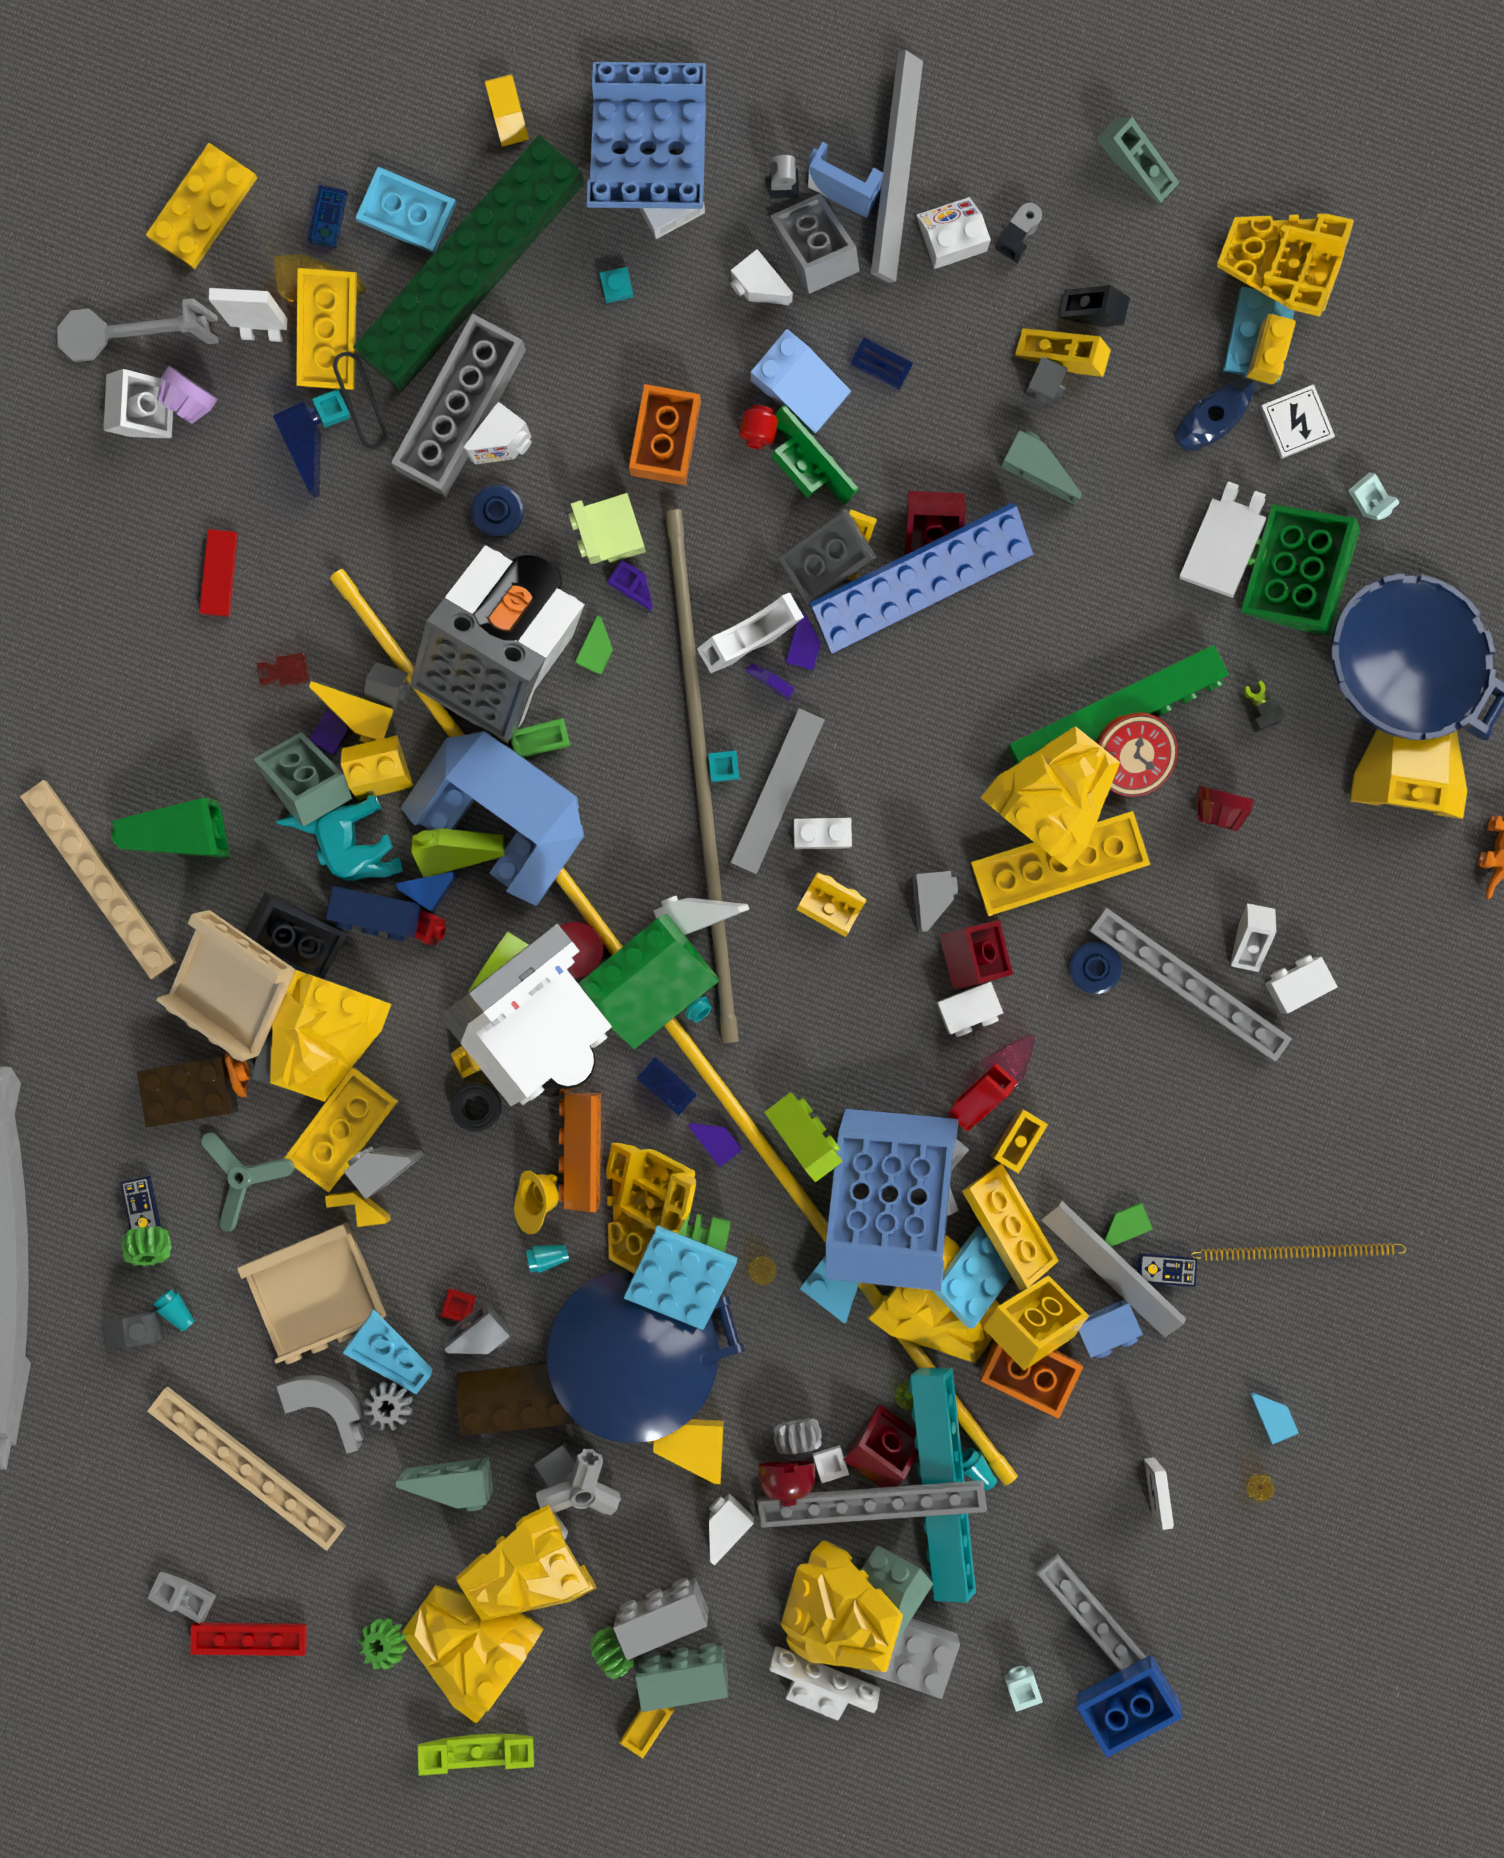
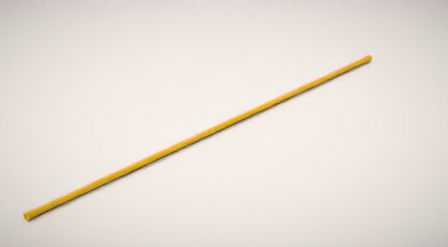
M344 569L336 571L330 577V580L344 599L351 604L397 668L408 673L407 681L410 684L414 671L413 664L361 596L358 588ZM414 689L449 738L465 735L443 705ZM563 867L555 880L589 926L599 933L603 945L609 953L614 955L623 946ZM674 1017L664 1027L826 1243L828 1229L826 1219ZM859 1283V1289L873 1308H875L883 1296L874 1284ZM897 1338L918 1368H936L918 1344ZM956 1395L958 1422L987 1459L989 1466L1003 1485H1009L1018 1475L1005 1457L998 1452Z

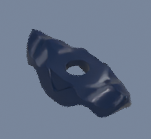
M1243 379L1227 384L1199 400L1188 411L1175 431V439L1178 444L1186 451H1195L1224 437L1239 423L1245 414L1254 394L1255 381ZM1211 407L1221 408L1224 414L1223 419L1212 421L1208 417V410Z

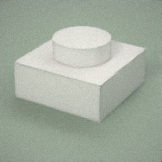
M840 1445L813 1453L822 1483L849 1475Z

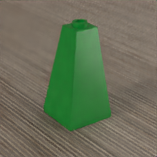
M201 798L113 820L114 828L111 829V837L113 843L118 846V849L216 858L231 857L220 802Z

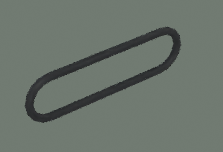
M341 352L334 359L333 368L359 438L366 447L371 449L379 448L386 442L387 432L363 367L355 354ZM343 356H350L357 363L382 429L383 437L378 444L373 445L366 442L337 367L339 359Z

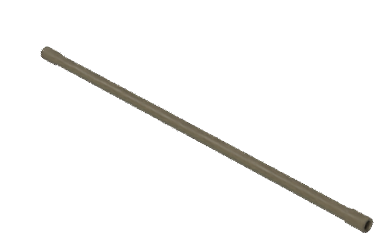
M674 509L666 511L665 515L673 567L708 900L722 901L684 548L682 510ZM725 920L712 924L711 931L716 976L720 979L717 982L720 1006L722 1043L739 1042L737 1019L734 1013Z

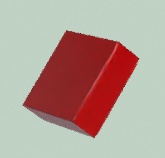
M449 1288L440 1316L460 1322L472 1312L477 1296Z

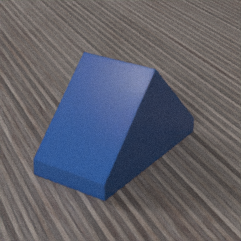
M449 872L396 883L399 891L428 910L435 912L456 881L457 876L456 873Z

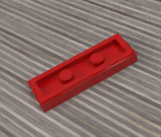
M208 529L199 612L202 615L230 617L238 542L237 532Z

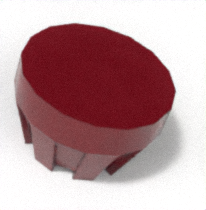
M1199 785L1195 797L1197 821L1238 831L1251 813L1255 799Z
M569 922L561 925L562 930L579 950L572 957L575 963L566 970L573 978L588 976L600 966L604 955L603 942L599 933L591 926L580 922Z

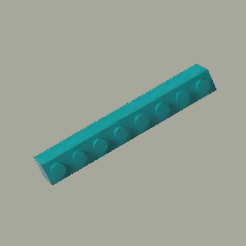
M919 1368L909 1379V1392L913 1394L914 1403L912 1407V1420L916 1422L917 1432L915 1435V1448L919 1451L920 1460L918 1463V1476L922 1479V1485L965 1482L953 1368ZM968 1513L925 1516L923 1527L925 1534L928 1536L926 1556L927 1561L931 1564L930 1580L933 1583L931 1590L934 1592V1601L967 1603L976 1593Z

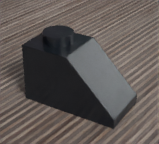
M1111 285L1065 290L1060 318L1099 327L1124 325L1130 297Z

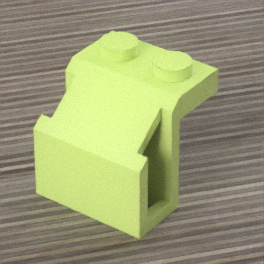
M627 493L587 506L583 505L582 500L571 503L573 512L568 515L573 530L579 529L582 537L581 540L577 541L582 557L588 556L590 564L609 560V563L617 562L621 559L646 552Z

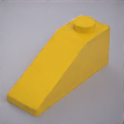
M1023 328L1015 355L1018 358L1040 363L1041 358L1045 357L1068 368L1067 371L1103 377L1111 349L1100 336Z
M312 681L310 682V689L356 735L361 736L359 741L367 743L385 738L394 713L393 709Z

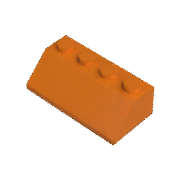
M566 1093L565 1099H560L559 1105L560 1116H565L564 1128L559 1130V1144L564 1145V1156L559 1157V1173H564V1184H559V1202H564V1209L596 1212L600 1207L601 1093Z

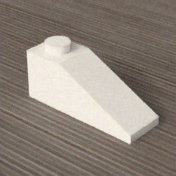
M677 896L661 901L663 907L653 911L656 918L667 913L685 936L747 911L749 907L748 904L696 898L678 900Z

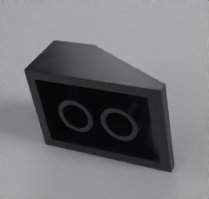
M267 892L264 893L244 932L246 936L295 970L323 980L347 935L345 931Z

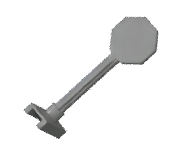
M193 298L182 300L183 315H180L179 318L107 326L90 309L72 310L57 327L58 347L73 361L82 362L94 360L107 345L108 339L182 331L183 333H192L207 344L219 343L218 337L210 332V322L217 321V315Z

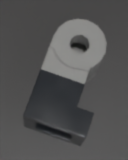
M778 155L771 158V198L799 197L798 169H796L795 157Z
M1034 203L1023 204L998 238L994 249L1018 264L1027 248V245L1023 242L1028 235L1033 234L1037 230L1042 219L1040 207Z

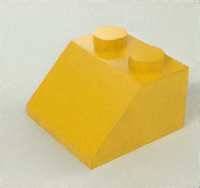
M397 735L342 748L341 766L348 787L358 800L367 799V796L372 794L379 796L413 787Z

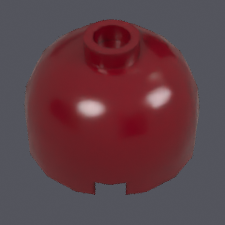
M812 1461L759 1464L758 1471L760 1487L769 1498L779 1500L780 1506L797 1505V1500L805 1498L814 1486L815 1463Z

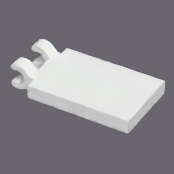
M209 288V301L230 327L240 328L242 340H255L252 329L268 330L270 341L282 342L283 338L281 337L280 329L287 330V317L268 291Z
M1228 482L1221 501L1212 499L1180 574V579L1233 598L1266 521V517L1259 515L1264 505L1266 494L1255 491L1248 507L1234 502L1239 491V485Z

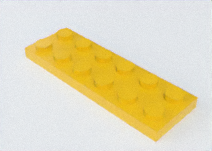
M1131 811L1096 822L1087 848L1069 869L1035 842L973 861L970 864L986 914L990 916L1148 866L1150 862L1134 812Z

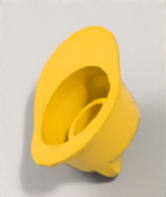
M524 1171L521 1174L514 1203V1213L519 1227L527 1234L538 1232L543 1224L545 1214L558 1204L559 1194L556 1187L557 1177L555 1175H536L532 1171Z

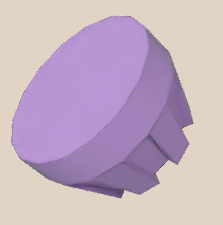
M168 366L161 377L157 401L176 412L178 416L191 424L208 413L218 400L207 390Z

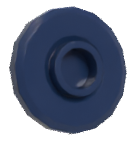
M490 485L483 488L474 497L471 505V516L475 526L483 534L491 537H504L512 534L520 526L523 519V504L519 495L513 489L504 485Z
M1097 941L1085 943L1077 948L1071 956L1069 964L1070 977L1074 984L1084 992L1091 994L1106 993L1114 988L1120 980L1122 973L1121 958L1116 950L1106 943Z

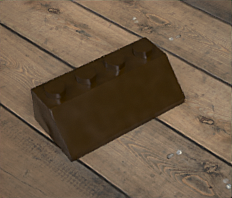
M547 1363L458 1373L457 1413L460 1436L575 1423V1420L564 1410L554 1393Z

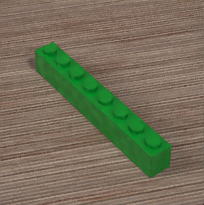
M1212 645L1009 744L1007 748L1015 765H1017L1021 760L1039 751L1046 744L1075 726L1095 742L1102 730L1115 718L1142 712L1149 714L1155 712L1158 717L1173 709L1171 704L1181 700L1182 704H1185L1197 698L1196 692L1206 688L1210 692L1224 685L1222 679L1229 676L1215 645Z

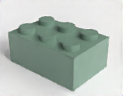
M706 1643L699 1646V1649L688 1650V1648L683 1647L672 1650L670 1654L660 1655L658 1652L645 1654L643 1658L639 1659L636 1673L641 1712L728 1698V1673L723 1645L716 1646L715 1643Z

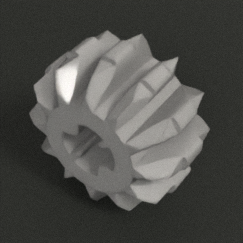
M381 1382L379 1389L373 1387L369 1391L372 1397H366L364 1403L370 1406L364 1411V1414L374 1416L369 1422L370 1425H374L377 1421L380 1422V1431L386 1428L387 1423L392 1431L396 1430L398 1423L404 1425L407 1422L405 1415H411L413 1411L412 1408L406 1406L413 1401L412 1397L404 1398L403 1395L407 1389L403 1387L400 1391H397L398 1385L395 1382L391 1384L390 1388H388L386 1382ZM386 1401H389L388 1405L390 1403L394 1405L390 1412L388 1411L389 1408L385 1410L383 1407Z
M807 1418L791 1420L776 1425L773 1437L777 1452L788 1455L818 1449L821 1446L822 1434L818 1420Z

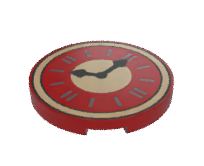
M1146 712L1132 713L1115 718L1102 730L1096 741L1099 746L1120 762L1110 790L1123 796H1142L1156 790L1169 778L1177 761L1178 747L1173 731L1164 721Z

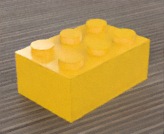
M1048 1275L998 1306L983 1329L1023 1370H1026L1075 1337L1089 1315Z

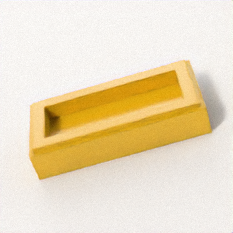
M675 1707L641 1712L640 1708L620 1738L619 1743L643 1759L674 1712Z

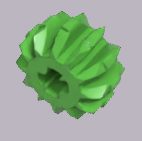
M138 1226L137 1229H130L123 1235V1241L121 1242V1251H123L125 1262L132 1263L134 1266H154L156 1263H163L170 1257V1251L172 1250L168 1230L161 1229L159 1226Z
M376 1619L372 1621L371 1625L369 1624L363 1628V1635L357 1641L363 1645V1648L358 1653L365 1654L364 1663L369 1664L372 1662L373 1669L381 1667L389 1669L393 1667L394 1663L396 1664L402 1660V1653L408 1647L402 1643L407 1635L399 1633L401 1625L396 1624L393 1626L392 1619L384 1621Z
M608 1626L604 1630L601 1629L590 1639L589 1648L592 1651V1656L607 1677L615 1680L629 1672L628 1670L633 1667L634 1658L626 1660L614 1628Z

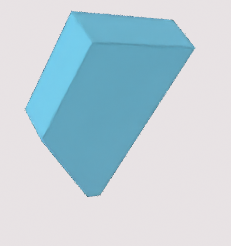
M1250 1393L1272 1444L1298 1434L1296 1425L1286 1405L1257 1393Z

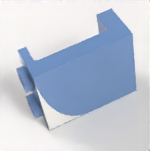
M822 142L818 150L815 148L812 150L807 161V165H809L806 175L809 176L808 188L868 218L881 192L883 172L873 168L867 181L863 182L827 163L828 144Z

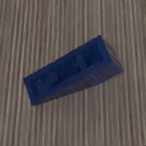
M304 401L273 415V418L308 492L316 498L320 496L321 433L317 425L321 421L314 407L309 409Z

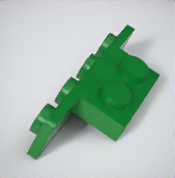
M785 405L779 408L775 415L778 418L777 430L787 442L774 450L771 454L772 459L807 498L827 485L844 505L847 504L858 491L857 486L836 464L832 456L828 455L815 437L798 421L795 414Z

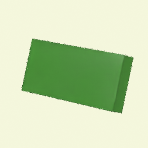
M563 718L518 729L510 739L513 751L523 758L571 746Z

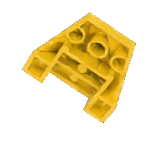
M1326 213L1317 214L1316 219L1300 220L1299 215H1289V220L1273 221L1272 216L1235 217L1217 262V267L1291 310L1320 317L1327 306L1340 270L1354 220Z
M1075 726L1046 744L1039 751L1021 760L1014 767L999 774L980 798L1069 869L1088 846L1120 762Z
M296 970L272 1023L270 1083L325 1102L382 1031L391 1004Z
M612 1143L606 1169L607 1179H612L613 1196H607V1206L613 1205V1222L608 1223L610 1260L635 1273L656 1226L677 1234L679 1233L691 1211L696 1188L694 1170L656 1150H640L632 1145Z
M946 1234L943 1250L944 1271L960 1250L958 1244ZM895 1286L889 1296L883 1295L867 1319L890 1336L976 1363L992 1340V1337L983 1328L1000 1305L995 1299L975 1328H967L933 1290Z
M549 1505L522 1517L516 1523V1530L507 1538L502 1535L496 1541L497 1547L488 1555L482 1553L456 1576L458 1584L482 1621L572 1602L597 1589L584 1565L579 1566L563 1538L561 1525Z
M821 1541L811 1552L809 1562L800 1564L796 1569L781 1621L782 1628L788 1634L786 1640L792 1652L811 1663L886 1672L903 1614L881 1589H875L867 1580L869 1578L868 1574L864 1570H858L851 1562L852 1557L847 1551L828 1541Z
M435 1585L401 1634L407 1635L406 1641L452 1706L477 1723L485 1712L489 1711L523 1664L544 1628L522 1612L482 1621L465 1594Z

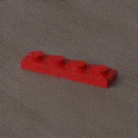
M194 1622L191 1625L190 1655L305 1656L307 1653V1624L203 1622L199 1624Z

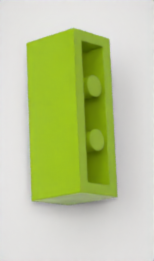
M790 1092L764 1113L805 1171L816 1182L843 1162L836 1153L840 1150V1147L831 1135L827 1138L823 1135V1132L827 1129L817 1116L813 1119L810 1117L809 1114L813 1110L805 1099L801 1098L798 1101L794 1094Z

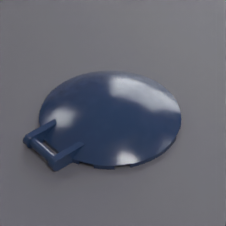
M1394 574L1363 587L1342 609L1332 636L1331 656L1333 670L1337 683L1348 703L1372 726L1399 738L1410 740L1436 739L1463 728L1481 740H1488L1493 732L1491 728L1504 707V683L1495 677L1496 669H1493L1495 647L1490 630L1486 631L1478 616L1480 615L1478 609L1456 588L1426 575ZM1492 694L1496 698L1481 722L1477 717Z
M621 1269L608 1272L588 1281L564 1303L549 1335L547 1367L550 1382L558 1401L581 1427L601 1438L611 1441L642 1443L657 1440L675 1432L696 1415L708 1398L716 1378L718 1360L745 1352L743 1343L739 1342L729 1308V1305H731L729 1296L719 1298L714 1310L718 1309L729 1345V1347L720 1349L711 1316L704 1330L624 1299L625 1292L634 1275L629 1270Z

